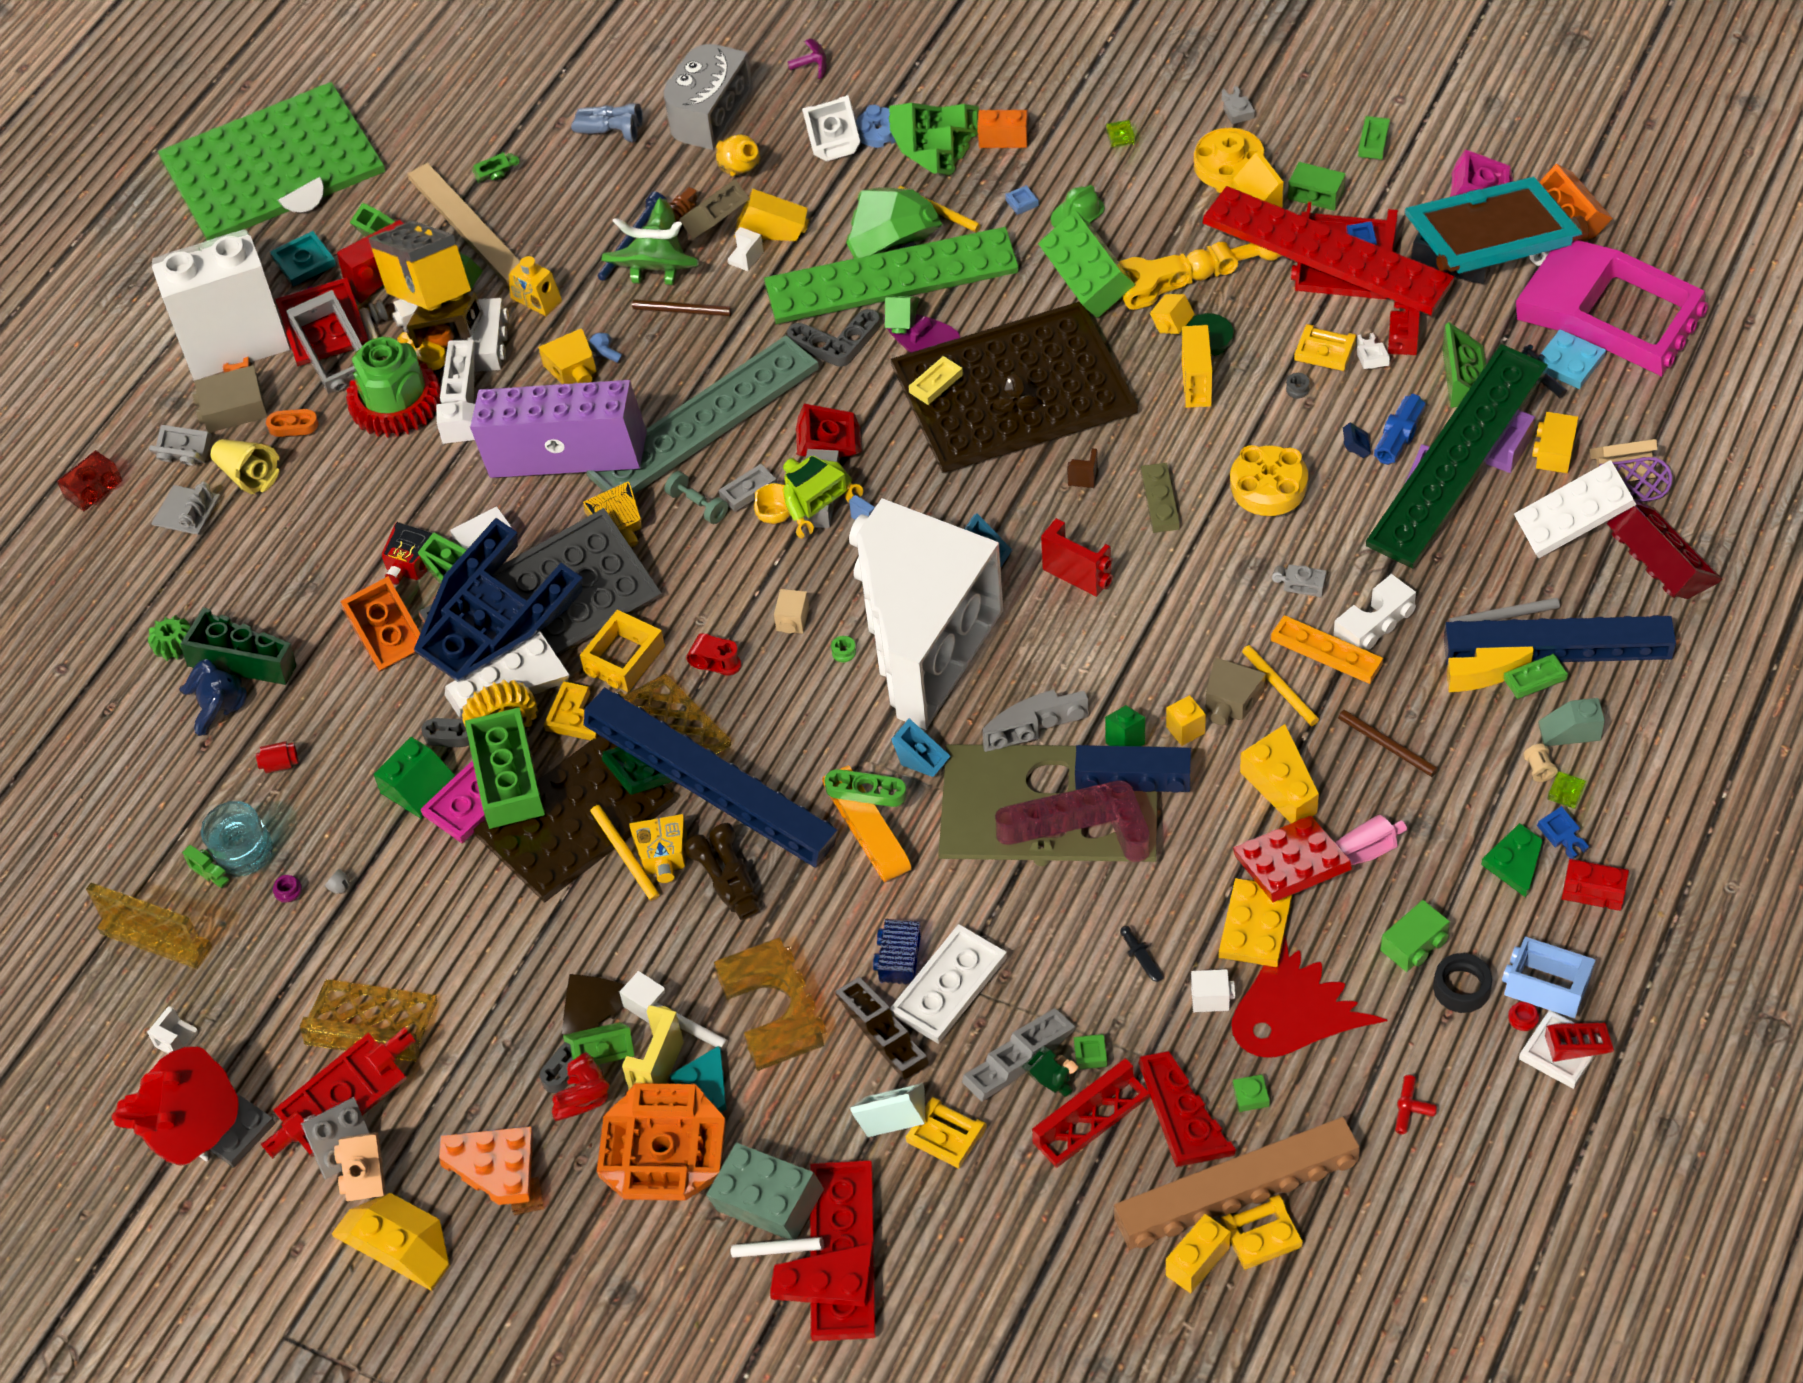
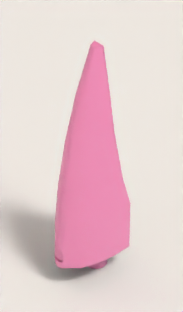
M1377 815L1359 825L1335 843L1350 859L1351 865L1374 860L1398 847L1396 836L1407 831V827L1402 820L1392 825L1386 818Z

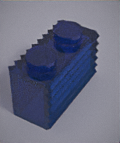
M885 919L884 928H878L877 946L881 947L880 953L874 954L873 971H878V978L881 983L891 982L893 984L903 983L906 985L910 984L915 978L922 934L920 921Z

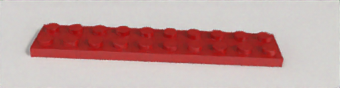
M1228 186L1224 188L1203 216V224L1429 315L1433 314L1454 281L1453 275Z

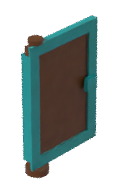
M1534 176L1405 208L1407 218L1437 254L1436 263L1440 271L1448 269L1450 272L1457 270L1458 273H1463L1571 246L1572 241H1585L1589 234L1585 218L1580 215L1570 219Z

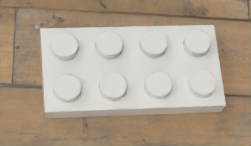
M1610 460L1514 513L1535 554L1538 558H1541L1637 504Z
M958 924L890 1007L893 1017L939 1044L1007 959V952Z

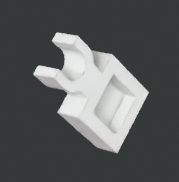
M1370 333L1369 340L1362 339L1361 334L1357 335V355L1364 369L1389 366L1390 357L1383 342L1375 343L1374 333Z

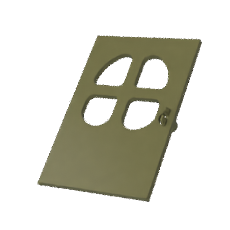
M946 744L945 750L950 757L945 762L939 859L1033 860L1038 866H1046L1051 860L1156 862L1157 792L1128 791L1124 794H1089L1083 790H1075L1076 746L1011 745L985 752L983 745ZM1141 746V747H1158V746ZM1062 765L1069 769V787L1065 793H1037L1028 787L1026 780L1031 772L1040 766ZM1036 809H1064L1067 811V832L1059 838L1038 837L1033 835L1025 826V817ZM1085 810H1124L1130 815L1128 822L1111 834L1098 838H1086L1081 833L1082 813Z

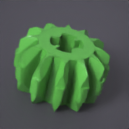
M177 615L171 619L165 616L162 622L155 621V627L149 628L148 637L149 646L157 657L163 656L166 661L171 657H175L178 660L179 655L183 654L180 644L190 629L189 622L185 618L180 619Z

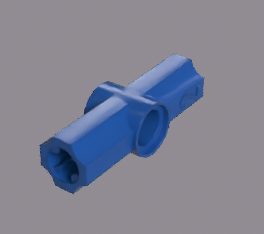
M1411 394L1405 396L1396 413L1390 414L1383 435L1374 450V456L1379 459V462L1386 465L1395 463L1405 444L1411 443L1417 423L1426 407V402L1419 395Z

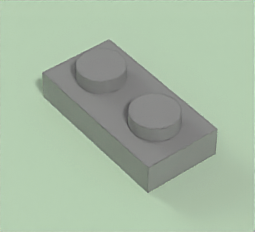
M759 464L719 489V495L736 512L755 500V492L759 488L767 484L777 483V480L762 464Z

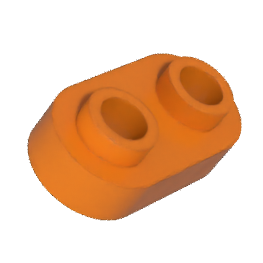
M439 324L429 328L424 340L446 348L448 347V341H452L454 336L450 326Z
M310 409L276 411L271 413L266 419L269 433L276 437L311 434L319 425L315 412Z

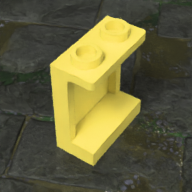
M648 1006L646 1012L653 1039L644 1060L626 1056L622 1068L629 1089L635 1083L667 1084L669 1075L684 1043L677 1013L665 1006Z

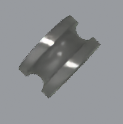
M381 299L377 300L376 304L368 303L376 324L380 323L381 319L388 320Z
M1303 373L1289 375L1286 380L1287 394L1297 399L1307 396L1310 384L1309 377Z

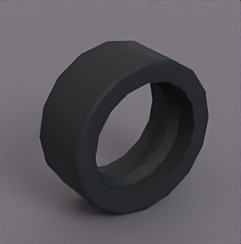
M1456 953L1447 956L1436 968L1433 982L1435 997L1441 1005L1451 1011L1458 1013L1476 1011L1482 1008L1489 999L1493 981L1491 970L1483 960L1475 955ZM1464 971L1476 976L1481 986L1479 991L1473 994L1461 995L1447 988L1445 978L1450 973Z

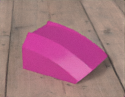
M1465 149L1457 160L1451 175L1450 197L1513 182L1511 167Z

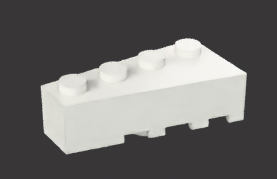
M539 631L530 640L459 682L453 681L446 685L445 697L460 718L462 717L463 706L467 704V699L474 697V691L483 690V686H491L493 682L499 684L504 679L507 683L515 680L517 684L523 682L532 693L538 694L552 687H560L563 681L568 682L569 674Z

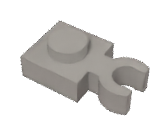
M1234 86L1233 94L1226 93L1225 89L1222 90L1223 109L1231 124L1254 119L1255 111L1247 96L1240 97V89L1237 86Z

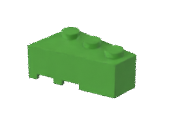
M433 532L418 551V554L427 570L441 584L446 572L463 555L466 549Z

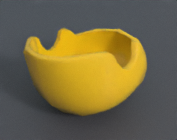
M777 483L767 484L755 492L754 511L759 520L764 523L777 524L785 522L790 517L783 494L785 485Z

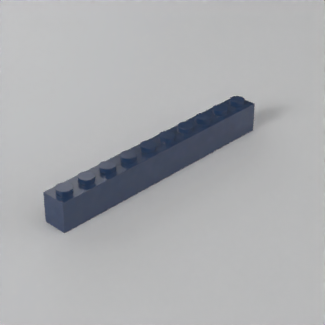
M604 687L584 709L583 725L814 868L821 863L835 846L838 829L834 828L831 823L821 820L811 814L805 807L798 806L788 800L782 793L770 789L758 778L751 777L741 771L735 764L728 763L716 756L712 750L705 749L693 742L689 736L675 731L666 722L657 720L643 708L626 701L620 694L613 693Z

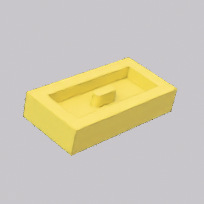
M943 356L909 385V393L929 405L963 375V369Z

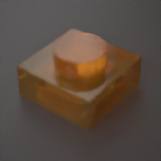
M539 1177L531 1178L530 1202L511 1204L514 1216L544 1209Z

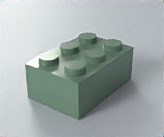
M736 1142L706 1196L718 1212L787 1240H794L800 1234L824 1188L814 1172Z

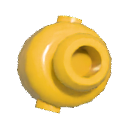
M734 135L719 141L716 145L717 164L722 171L730 174L731 177L749 172L756 164H759L758 146L747 135Z

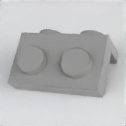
M161 425L156 446L150 445L149 451L157 455L156 459L165 462L178 459L180 463L195 466L196 462L205 464L212 434L207 431Z

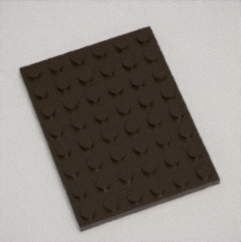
M1080 301L891 358V366L942 474L1138 413L1137 403L1086 308ZM944 356L962 367L963 375L933 402L927 405L909 393V385ZM1012 372H1015L1022 380L1024 390L1020 396L1031 395L1037 399L1038 405L1035 408L1021 411L1017 404H1014L1011 412H1000L993 408L995 400L1000 397L1010 396L1005 391V385Z

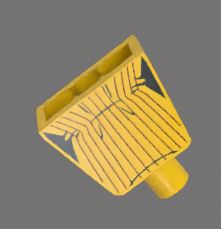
M629 481L583 502L584 511L587 516L604 508L629 546L632 548L639 543L634 532L642 528L641 519Z

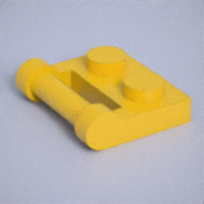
M1306 324L1295 351L1294 360L1345 371L1351 352L1355 347L1357 335L1330 332L1314 328V325Z
M932 1097L925 1106V1124L912 1127L906 1135V1142L960 1169L976 1142L984 1135L987 1123L979 1119L974 1121L942 1105L941 1100ZM939 1116L969 1132L965 1135L933 1119V1117Z
M1280 1195L1269 1198V1202L1234 1216L1228 1214L1221 1217L1222 1226L1230 1231V1243L1244 1270L1302 1247V1240L1285 1209ZM1271 1214H1275L1277 1218L1273 1222L1239 1234L1237 1230L1238 1227Z

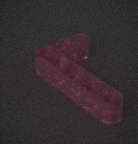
M1125 781L1109 782L1000 808L995 814L996 838L1002 844L1021 843L1111 822L1126 859L1133 862H1141L1150 853L1149 829L1133 789Z

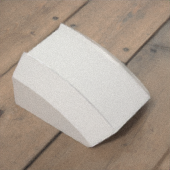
M848 95L838 100L802 109L815 156L829 161L855 152L860 143L852 103Z

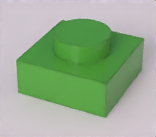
M1104 1034L1074 1037L1078 1069L1107 1067Z
M1263 1074L1234 1079L1232 1081L1239 1112L1269 1107L1270 1101Z

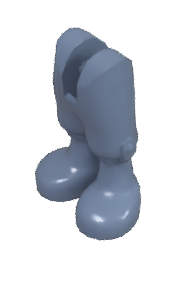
M629 103L626 106L615 108L609 105L580 108L575 114L571 129L575 133L584 134L606 133L611 129H619L622 131L626 141L635 142L637 140V126H641L643 122L642 107L639 103Z

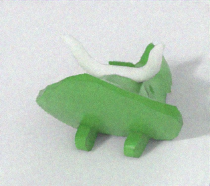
M658 198L647 226L643 227V229L629 226L623 220L613 219V222L621 231L636 239L627 248L603 253L602 261L630 267L632 283L640 284L642 269L665 270V285H673L677 269L699 266V260L683 253L677 238L682 222L675 221L673 209L666 199Z

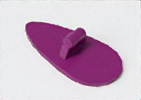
M916 314L915 324L912 328L907 329V333H892V328H887L896 341L910 353L960 338L959 333L953 327Z

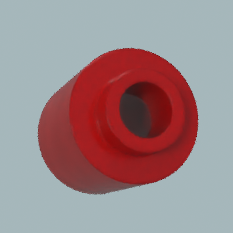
M287 741L261 746L260 753H256L259 770L264 769L266 774L290 769L292 765L299 764L294 742L287 743Z

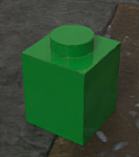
M1127 705L1105 717V743L1109 746L1145 745V717Z

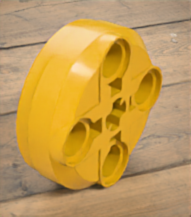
M1221 128L1204 135L1196 145L1194 152L1195 173L1200 180L1209 186L1215 187L1216 191L1221 193L1226 186L1233 188V178L1256 152L1260 151L1265 157L1263 145L1254 134L1243 129Z
M1250 445L1244 447L1231 467L1230 487L1232 495L1242 508L1257 515L1276 516L1293 510L1302 502L1308 487V469L1302 460L1301 453L1295 448H1284L1274 445Z

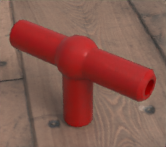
M1413 1075L1404 1076L1401 1097L1397 1101L1398 1115L1395 1131L1398 1134L1407 1133L1411 1112L1432 1117L1436 1115L1437 1106L1435 1104L1413 1100L1416 1078Z

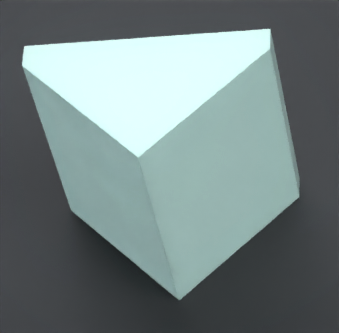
M920 1083L866 1096L850 1107L851 1112L867 1137L925 1124L924 1085Z

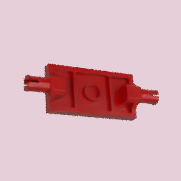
M403 1027L385 1044L382 1042L378 1044L368 1032L273 1109L283 1122L281 1124L282 1128L262 1142L261 1146L273 1159L293 1141L295 1143L299 1141L309 1155L313 1157V1151L301 1125L304 1122L303 1119L314 1114L317 1116L352 1097L355 1098L363 1116L407 1080L406 1076L394 1062H396L395 1058L416 1042L414 1037Z

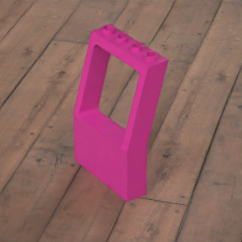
M1579 240L1572 241L1571 246L1551 250L1516 300L1517 320L1558 331L1561 329L1661 377L1668 367H1672L1678 351L1683 350L1689 334L1694 333L1697 322L1706 315L1708 309L1704 290L1619 250ZM1612 278H1620L1681 307L1657 344H1650L1588 314Z

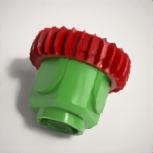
M378 337L365 343L354 354L352 363L355 372L352 373L355 380H351L350 387L347 388L346 402L353 421L356 425H359L361 430L366 429L368 434H372L375 431L378 437L382 433H385L387 438H389L391 433H395L399 437L400 432L405 431L409 434V430L412 428L418 431L419 424L426 425V418L433 419V412H437L436 404H441L439 382L432 368H428L426 363L420 364L417 354L410 344L399 343L390 337Z

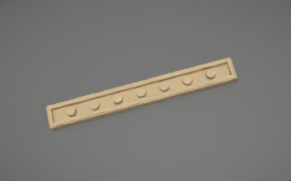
M428 163L407 173L413 185L500 279L509 286V273L520 263L515 255Z

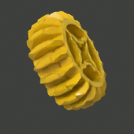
M504 679L499 684L493 682L491 686H483L481 691H474V697L468 698L467 704L463 706L462 720L465 725L466 720L519 707L525 727L532 726V720L536 718L537 703L532 691L523 682L517 684L515 680L507 683Z

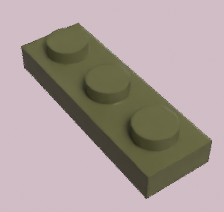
M1167 463L1141 466V477L1153 533L1179 530V519Z

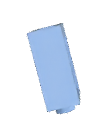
M1525 937L1521 947L1515 946L1510 959V963L1513 966L1507 964L1502 981L1507 983L1504 995L1575 1018L1590 982L1596 959ZM1524 966L1573 981L1571 989L1522 974Z

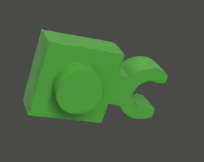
M189 845L182 852L189 868L206 880H211L220 888L230 881L229 878L224 876L226 871L220 866L213 864L214 859L204 849L199 851L192 845Z

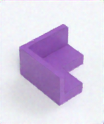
M1520 411L1486 461V464L1511 473L1532 439L1535 416Z

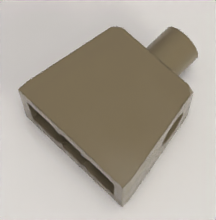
M1215 657L1206 690V709L1212 711L1211 721L1217 725H1225L1228 717L1243 720L1265 690L1266 673Z

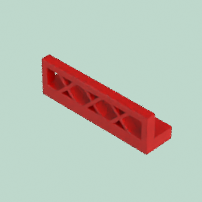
M1124 1058L1032 1128L1033 1144L1056 1168L1150 1097L1149 1091L1134 1077V1066ZM1128 1085L1138 1093L1131 1100L1119 1099V1092ZM1101 1105L1114 1106V1113L1109 1117H1096V1109ZM1091 1123V1131L1086 1135L1072 1134L1073 1127L1076 1124ZM1055 1140L1068 1141L1067 1149L1058 1156L1048 1147Z

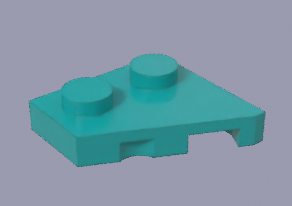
M719 1046L669 1075L672 1084H696L720 1113L727 1109L722 1054Z

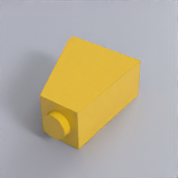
M752 188L748 196L749 200L746 201L737 219L735 233L742 227L761 234L762 240L797 241L800 233H805L809 224V219L806 218L808 208Z

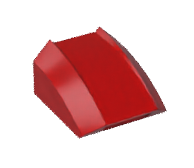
M804 403L799 413L795 430L797 442L796 455L806 457L807 449L839 451V457L862 452L861 429L853 412Z

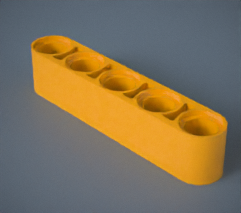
M849 765L840 768V770L853 771ZM823 776V777H822V781H823V784H824V787H825V782H824L825 776ZM837 781V784L833 786L838 787L842 781ZM862 785L858 787L860 792L867 793ZM830 797L884 882L911 870L906 853L874 804Z

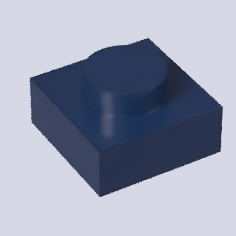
M1351 422L1342 427L1344 446L1349 452L1355 453L1361 458L1371 454L1367 432Z

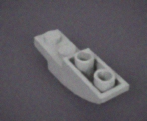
M1050 690L1009 707L993 718L982 729L984 751L1001 749L1038 739V730L1087 718L1088 697L1085 691L1057 697L1055 690Z

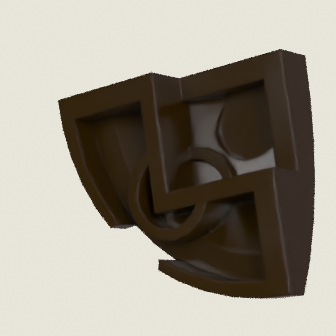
M570 974L565 999L562 1035L599 1027L598 1023L603 1022L609 1015L614 1019L624 1007L620 991L625 984L593 976Z

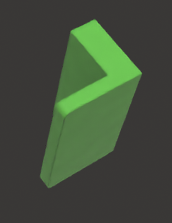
M622 1023L609 1024L563 1035L564 1042L571 1046L573 1060L585 1052L594 1057L597 1065L625 1059L626 1056H634L630 1027Z

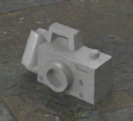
M1289 564L1288 569H1285L1283 566L1275 567L1272 579L1277 583L1285 581L1284 591L1322 598L1326 571Z

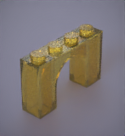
M780 937L714 961L716 975L727 1000L759 988L780 990L791 1000L789 1008L779 1019L744 1032L747 1049L757 1071L824 1046L822 1034L826 1033V1028L821 1016L815 1017L813 1010L816 1009L812 995L810 992L805 994L802 988L805 986L803 975L800 969L794 970L792 963H795L791 948L790 946L784 947Z

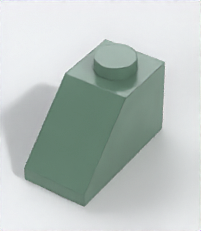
M1599 698L1567 702L1540 719L1538 725L1543 744L1555 746L1601 741L1605 720Z

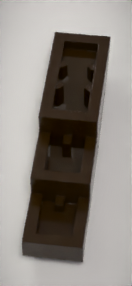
M860 977L835 991L837 998L853 1020L904 1080L929 1065L927 1056L910 1039L909 1032L893 1017L890 1007Z

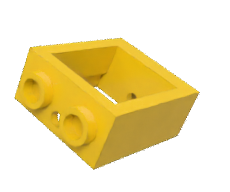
M1208 325L1182 326V372L1185 408L1210 407L1212 403V364Z
M616 610L580 654L584 672L592 678L597 677L607 682L615 689L620 688L629 692L664 649L665 643L662 630L620 610ZM618 635L641 645L623 669L600 658Z

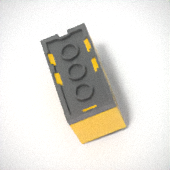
M411 220L395 227L391 231H384L368 238L387 294L427 310H435L442 306L441 303L448 300H459L463 297V294L471 291L453 234Z

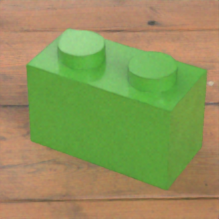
M1298 162L1289 180L1288 199L1305 204L1312 202L1313 206L1335 211L1345 191L1346 173Z
M1422 900L1382 934L1380 951L1404 971L1408 972L1415 965L1417 967L1422 965L1435 947L1439 949L1447 942L1450 921Z

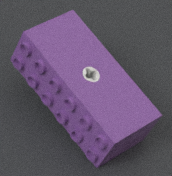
M630 380L478 390L470 425L490 478L587 472V470L640 469L647 433Z

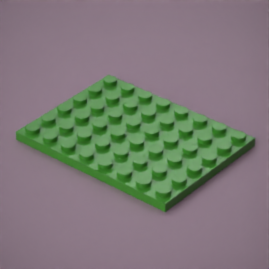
M332 82L158 151L162 163L207 241L247 229L290 211L283 208L277 200L318 177L321 178L323 184V195L321 197L323 198L385 172L382 161Z

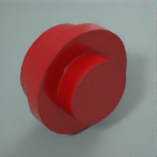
M1521 1001L1510 1008L1508 1020L1515 1029L1530 1031L1537 1026L1539 1013L1533 1004Z

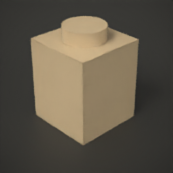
M780 589L774 612L776 631L803 634L809 612L806 591Z

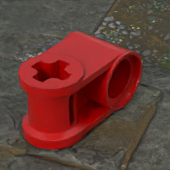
M706 633L697 635L686 655L687 662L694 668L726 676L736 674L742 666L741 660L737 656V644L734 641L713 637Z

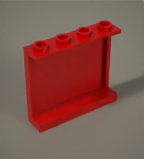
M1308 202L1306 212H1301V216L1347 233V225L1372 221L1377 246L1393 252L1398 210L1388 209L1387 219L1381 220L1311 213L1312 202ZM1300 262L1297 265H1292L1291 280H1295V291L1386 300V297Z

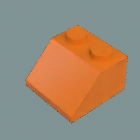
M979 110V148H1027L1029 111Z

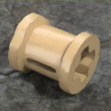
M1544 744L1533 745L1524 752V759L1530 763L1533 770L1532 778L1536 782L1548 781L1558 772L1556 765L1551 763L1548 756L1549 748Z

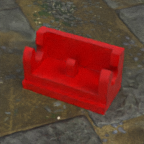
M1394 302V308H1403L1405 311L1390 312L1388 354L1416 355L1420 311L1402 303Z

